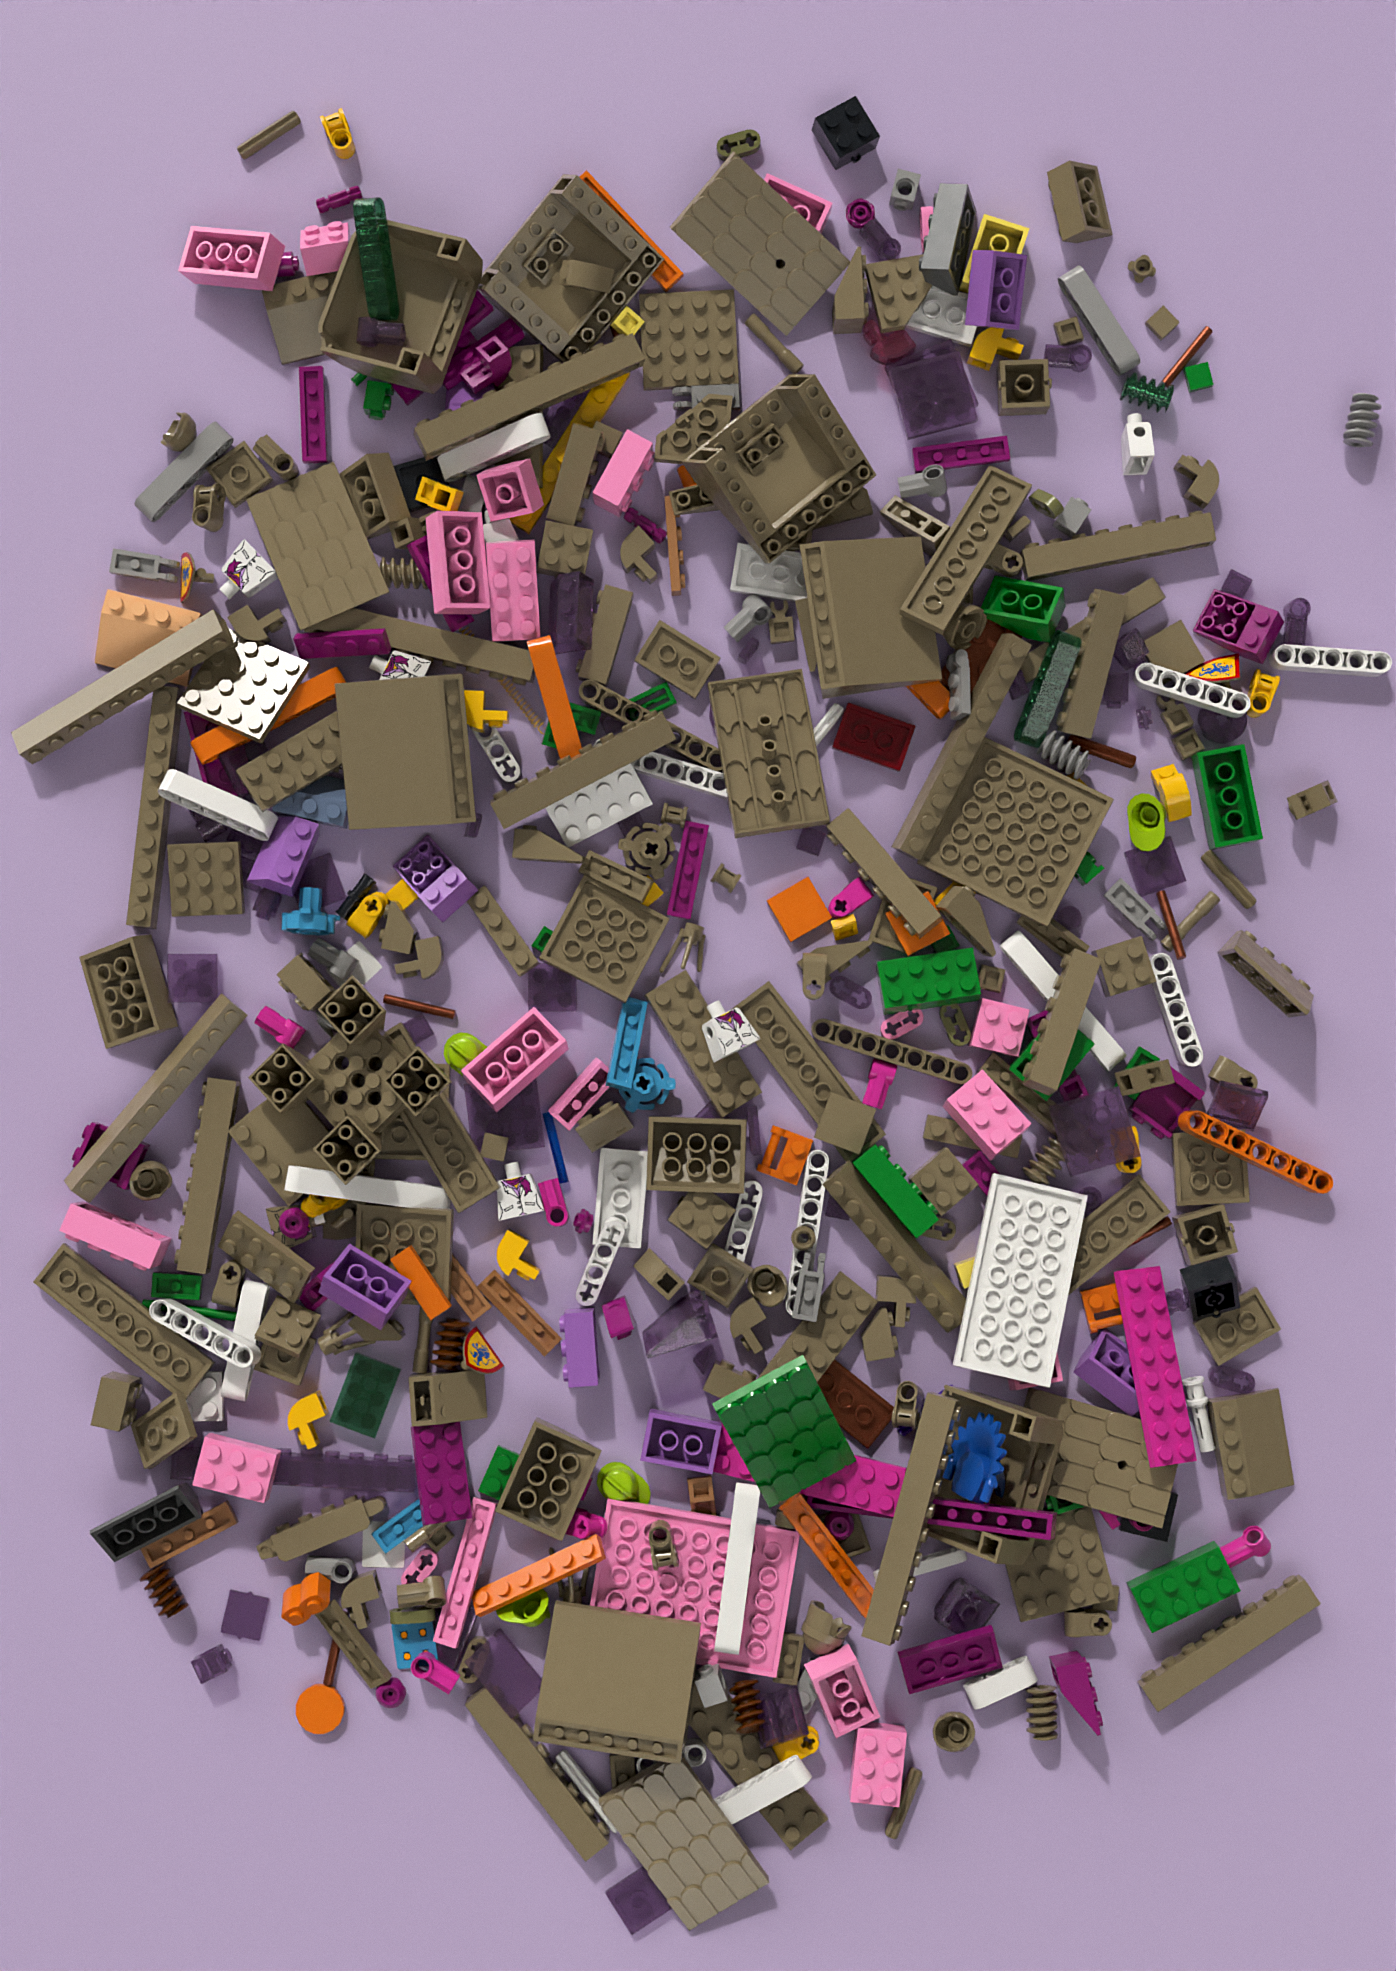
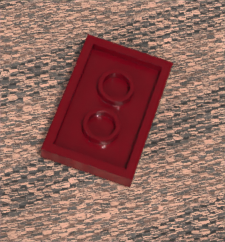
M848 702L832 749L900 772L916 726Z

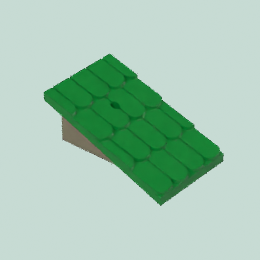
M803 1355L712 1403L769 1508L801 1492L802 1489L804 1490L823 1480L824 1477L826 1478L845 1468L846 1465L848 1466L857 1461Z

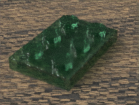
M356 1352L329 1422L375 1439L402 1369Z

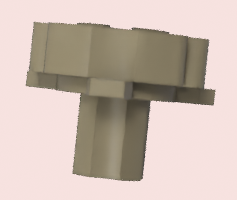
M647 822L642 824V828H651L656 832H642L631 841L632 836L640 830L637 826L632 827L625 838L619 839L618 849L622 850L627 866L634 865L629 857V851H631L633 858L638 864L650 867L646 870L634 867V871L639 874L652 875L657 880L664 877V869L673 861V856L668 855L665 862L660 864L667 854L665 840L668 843L669 852L675 850L673 839L670 836L673 828L666 822L661 826ZM648 844L655 845L652 853H645Z

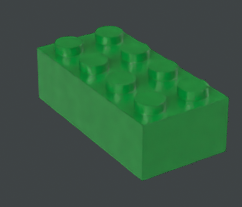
M1245 744L1198 752L1191 756L1209 850L1257 842L1263 839Z
M973 947L878 961L876 965L884 1015L979 1001L981 996Z
M873 1144L856 1158L852 1164L912 1236L917 1239L939 1220L936 1216L939 1212L930 1201L924 1202L920 1198L923 1193L914 1182L909 1184L904 1179L907 1174L899 1164L893 1166L888 1160L891 1157L889 1152L882 1145L877 1147L876 1144Z
M1215 1541L1126 1582L1152 1633L1241 1591L1220 1547Z

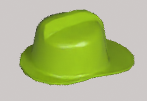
M1145 793L1135 795L1127 806L1131 841L1142 851H1152L1157 849L1165 838L1166 811L1156 797Z
M460 1032L447 1040L444 1046V1057L446 1062L451 1064V1067L463 1076L461 1070L483 1052L487 1046L475 1036Z
M608 1463L601 1468L597 1475L598 1490L606 1499L648 1504L651 1493L649 1485L624 1463Z
M540 1589L497 1609L496 1613L503 1621L520 1623L527 1627H536L551 1616L548 1607L549 1597L543 1589Z

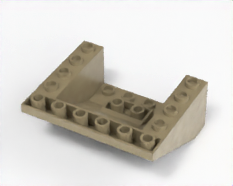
M563 174L483 272L477 290L493 306L513 320L523 331L541 344L560 362L564 363L569 361V358L576 353L582 352V354L590 351L662 263L664 258L579 176ZM563 260L582 261L614 269L610 294L559 285L560 269Z
M789 374L682 461L694 482L761 559L769 564L876 476V473L815 374Z
M921 536L821 541L800 545L822 699L942 681L935 631L899 614L902 605L926 568Z
M462 674L334 684L349 830L476 822Z
M556 1600L535 1718L533 1741L681 1764L688 1735L701 1623Z

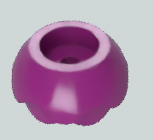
M862 198L848 204L846 208L848 223L857 229H864L870 226L875 219L874 205Z
M290 1208L281 1214L279 1228L285 1236L298 1238L308 1231L309 1217L301 1209Z
M833 1511L825 1517L824 1525L835 1540H845L853 1533L854 1519L851 1514Z
M390 1678L387 1682L377 1686L375 1691L376 1699L385 1708H396L403 1703L406 1696V1688L398 1678Z

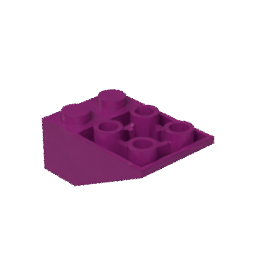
M1214 589L1192 631L1235 654L1239 653V656L1263 665L1284 621L1279 611Z
M1077 1650L1049 1656L1053 1678L1061 1693L1096 1735H1101L1099 1727L1103 1726L1100 1711H1097V1707L1094 1705V1702H1098L1095 1687H1092L1091 1681H1089V1678L1092 1677L1089 1662L1086 1661L1085 1656L1081 1657Z

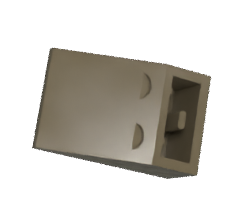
M857 247L834 296L832 307L833 334L861 333L863 325H867L869 306L868 302H864L866 301L867 279H863L866 270V255H861V247Z
M610 1101L598 1108L600 1113L595 1117L591 1113L577 1121L579 1126L575 1130L592 1153L634 1128L620 1103L614 1104L613 1101Z
M473 1370L418 1373L411 1374L408 1377L412 1427L488 1417L485 1374L474 1372Z

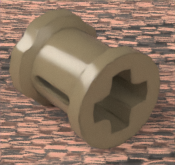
M664 802L660 824L667 822L684 828L688 807L684 806L683 809L672 807Z
M721 863L710 881L712 883H719L731 893L741 875L734 874L724 867L725 864Z

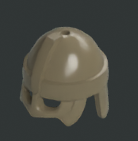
M812 1600L801 1630L803 1631L806 1647L821 1657L840 1648L852 1627L844 1624L841 1617L833 1619L830 1613L824 1611V1604L822 1602Z

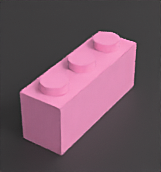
M596 1057L547 1111L570 1131L577 1121L582 1118L609 1088V1086H605L609 1068Z

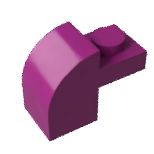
M496 335L476 347L479 361L460 373L462 381L474 394L491 383L498 387L511 370L512 360L509 349Z

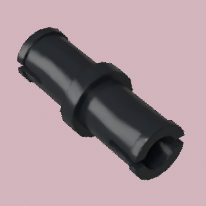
M364 873L353 890L347 892V898L335 912L348 921L377 882Z

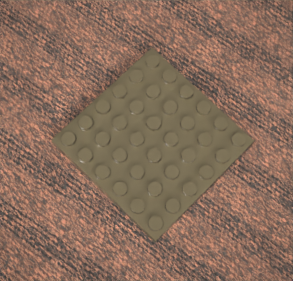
M984 737L921 860H918L917 864L963 887L967 886L973 892L1048 928L1114 799Z

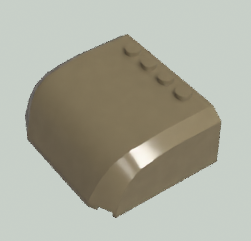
M369 216L368 219L370 221L360 231L357 229L351 235L319 321L318 329L322 343L320 350L334 361L360 374L435 394L443 384L482 277L483 260L465 238Z
M945 1385L941 1395L960 1400L959 1407H962L959 1421L954 1422L952 1431H955L954 1440H959V1426L966 1428L968 1417H974L976 1420L979 1412L984 1413L985 1418L988 1414L994 1415L993 1423L995 1421L1001 1422L999 1433L1006 1435L1000 1448L1005 1449L1007 1454L999 1461L1004 1467L1003 1498L997 1496L993 1489L989 1504L1043 1511L1064 1434L1062 1420L983 1393ZM949 1445L947 1448L946 1455H950L953 1453V1449ZM941 1470L939 1479L942 1480V1486L939 1494H935V1497L970 1501L952 1491L953 1478L952 1481L944 1479L942 1476L945 1470ZM927 1524L926 1526L929 1529V1537L995 1564L1023 1565L1031 1554L1035 1538L934 1524Z

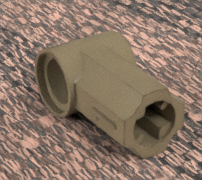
M267 434L255 442L252 449L281 479L289 481L296 478L299 471L297 464ZM290 463V467L287 470L280 471L283 464Z
M429 1576L423 1582L397 1585L398 1607L425 1605L428 1608H440L446 1604L444 1578L441 1576Z

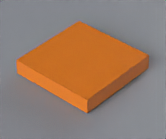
M809 877L804 878L767 900L768 905L790 942L832 919Z
M929 891L923 893V895L928 899V901L939 912ZM890 911L885 913L907 956L951 934L942 918L938 925L919 939L916 935L911 936L903 926L905 922L900 916L896 918Z

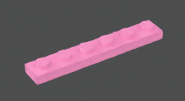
M473 1497L471 1503L472 1518L466 1521L446 1592V1604L442 1606L433 1642L455 1649L459 1646L494 1521L497 1503Z

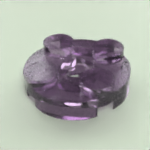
M1215 696L1210 701L1219 703L1220 696ZM1238 700L1232 701V706L1235 710H1243L1244 706ZM1204 708L1200 709L1197 720L1198 726L1200 725L1203 736L1212 743L1226 744L1232 742L1243 734L1247 726V712L1239 718L1226 716L1228 723L1220 726L1219 720L1216 718L1217 715L1221 716L1222 714Z

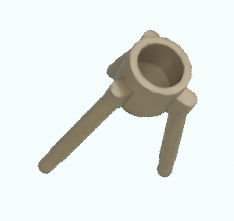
M686 923L684 929L680 928L676 941L659 969L660 973H663L683 938V942L687 945L681 969L686 967L692 945L697 946L698 943L697 971H702L703 948L706 935H703L704 927L693 923Z
M348 1312L332 1327L324 1330V1335L318 1338L320 1349L326 1356L331 1353L336 1355L343 1351L367 1346L376 1341H360L341 1346L343 1345V1340L357 1333L355 1329L339 1335L338 1332L333 1333L354 1315L351 1312Z
M552 1547L549 1548L550 1555L554 1554ZM589 1567L583 1570L580 1587L579 1583H574L573 1575L568 1576V1583L564 1586L562 1580L557 1582L559 1597L563 1598L564 1602L582 1604V1597L586 1596Z

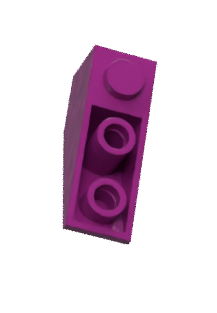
M624 1295L602 1304L610 1337L617 1336V1339L620 1340L632 1335L631 1332L635 1327L636 1321L626 1296Z

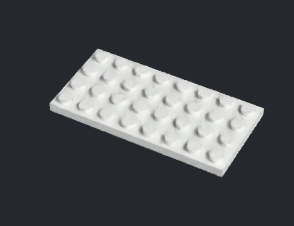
M992 1174L953 1366L1050 1388L1088 1195L1000 1174Z

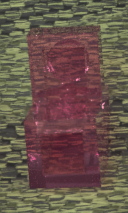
M873 319L864 325L863 337L869 346H874L871 349L870 357L875 362L888 366L896 365L915 352L916 344L905 330L895 331L886 337L884 333L880 332L878 325Z

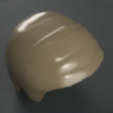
M177 412L176 414L180 417V420L172 422L167 434H163V439L160 443L172 451L182 452L196 439L197 430L196 423L190 415Z
M153 1160L145 1161L138 1165L130 1178L132 1194L143 1201L160 1198L172 1185V1177L168 1168L162 1163Z
M761 1265L753 1269L748 1277L747 1288L750 1294L762 1305L774 1307L785 1299L788 1291V1281L783 1272L777 1267Z
M950 1711L940 1715L936 1719L932 1730L937 1746L949 1752L964 1751L971 1745L975 1737L973 1722L961 1712Z

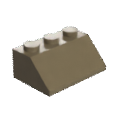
M1069 160L1047 172L1048 187L1052 193L1053 209L1057 215L1059 234L1062 241L1081 243L1113 235L1097 166Z
M389 453L366 454L340 473L367 540L391 532L390 525L411 517Z

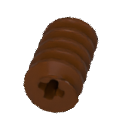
M445 1317L446 1321L438 1322L444 1330L436 1331V1334L442 1337V1340L434 1341V1344L439 1346L440 1349L432 1350V1353L438 1356V1359L430 1360V1363L439 1368L459 1371L454 1366L460 1365L461 1360L455 1356L463 1355V1350L458 1348L463 1346L464 1340L460 1337L466 1336L468 1332L462 1329V1327H468L470 1323L456 1318Z
M162 1563L146 1572L139 1581H148L149 1583L145 1586L144 1590H153L148 1598L158 1599L153 1605L154 1608L162 1607V1610L157 1614L158 1617L166 1615L169 1618L188 1607L189 1604L187 1602L180 1603L184 1595H175L180 1587L179 1585L170 1586L175 1581V1578H166L171 1570L170 1568L162 1569L165 1564Z
M756 1679L733 1683L732 1685L735 1686L729 1689L730 1694L737 1695L731 1699V1704L739 1705L733 1709V1714L741 1715L734 1720L735 1724L742 1725L736 1729L739 1735L765 1730L760 1729V1726L766 1723V1720L758 1719V1716L764 1713V1710L756 1708L757 1705L762 1703V1700L754 1698L755 1695L760 1693V1690L753 1689L752 1687L759 1683Z

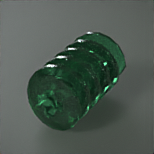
M1134 372L1129 378L1128 375L1126 377L1120 394V401L1128 395L1130 404L1137 398L1139 407L1146 401L1148 410L1153 404H1156L1157 413L1162 407H1165L1166 413L1172 399L1174 385L1170 384L1165 390V382L1161 381L1156 387V379L1154 378L1147 384L1145 375L1137 381V373Z

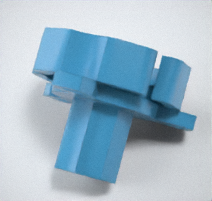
M303 887L300 888L299 910L291 911V913H282L281 930L300 935L327 936L335 934V922L340 921V916L321 912L322 889Z
M652 1058L637 1059L632 1087L629 1091L631 1098L627 1096L625 1091L619 1089V1093L624 1101H626L625 1109L631 1113H634L637 1109L653 1110L655 1104L643 1105L640 1102L654 1100L663 1089V1095L657 1101L658 1104H663L669 1095V1090L676 1087L675 1079L669 1077L663 1064L657 1065L663 1073V1079L654 1068L640 1066L645 1063L655 1065V1061ZM642 1077L648 1080L647 1090H643L640 1086V1078Z

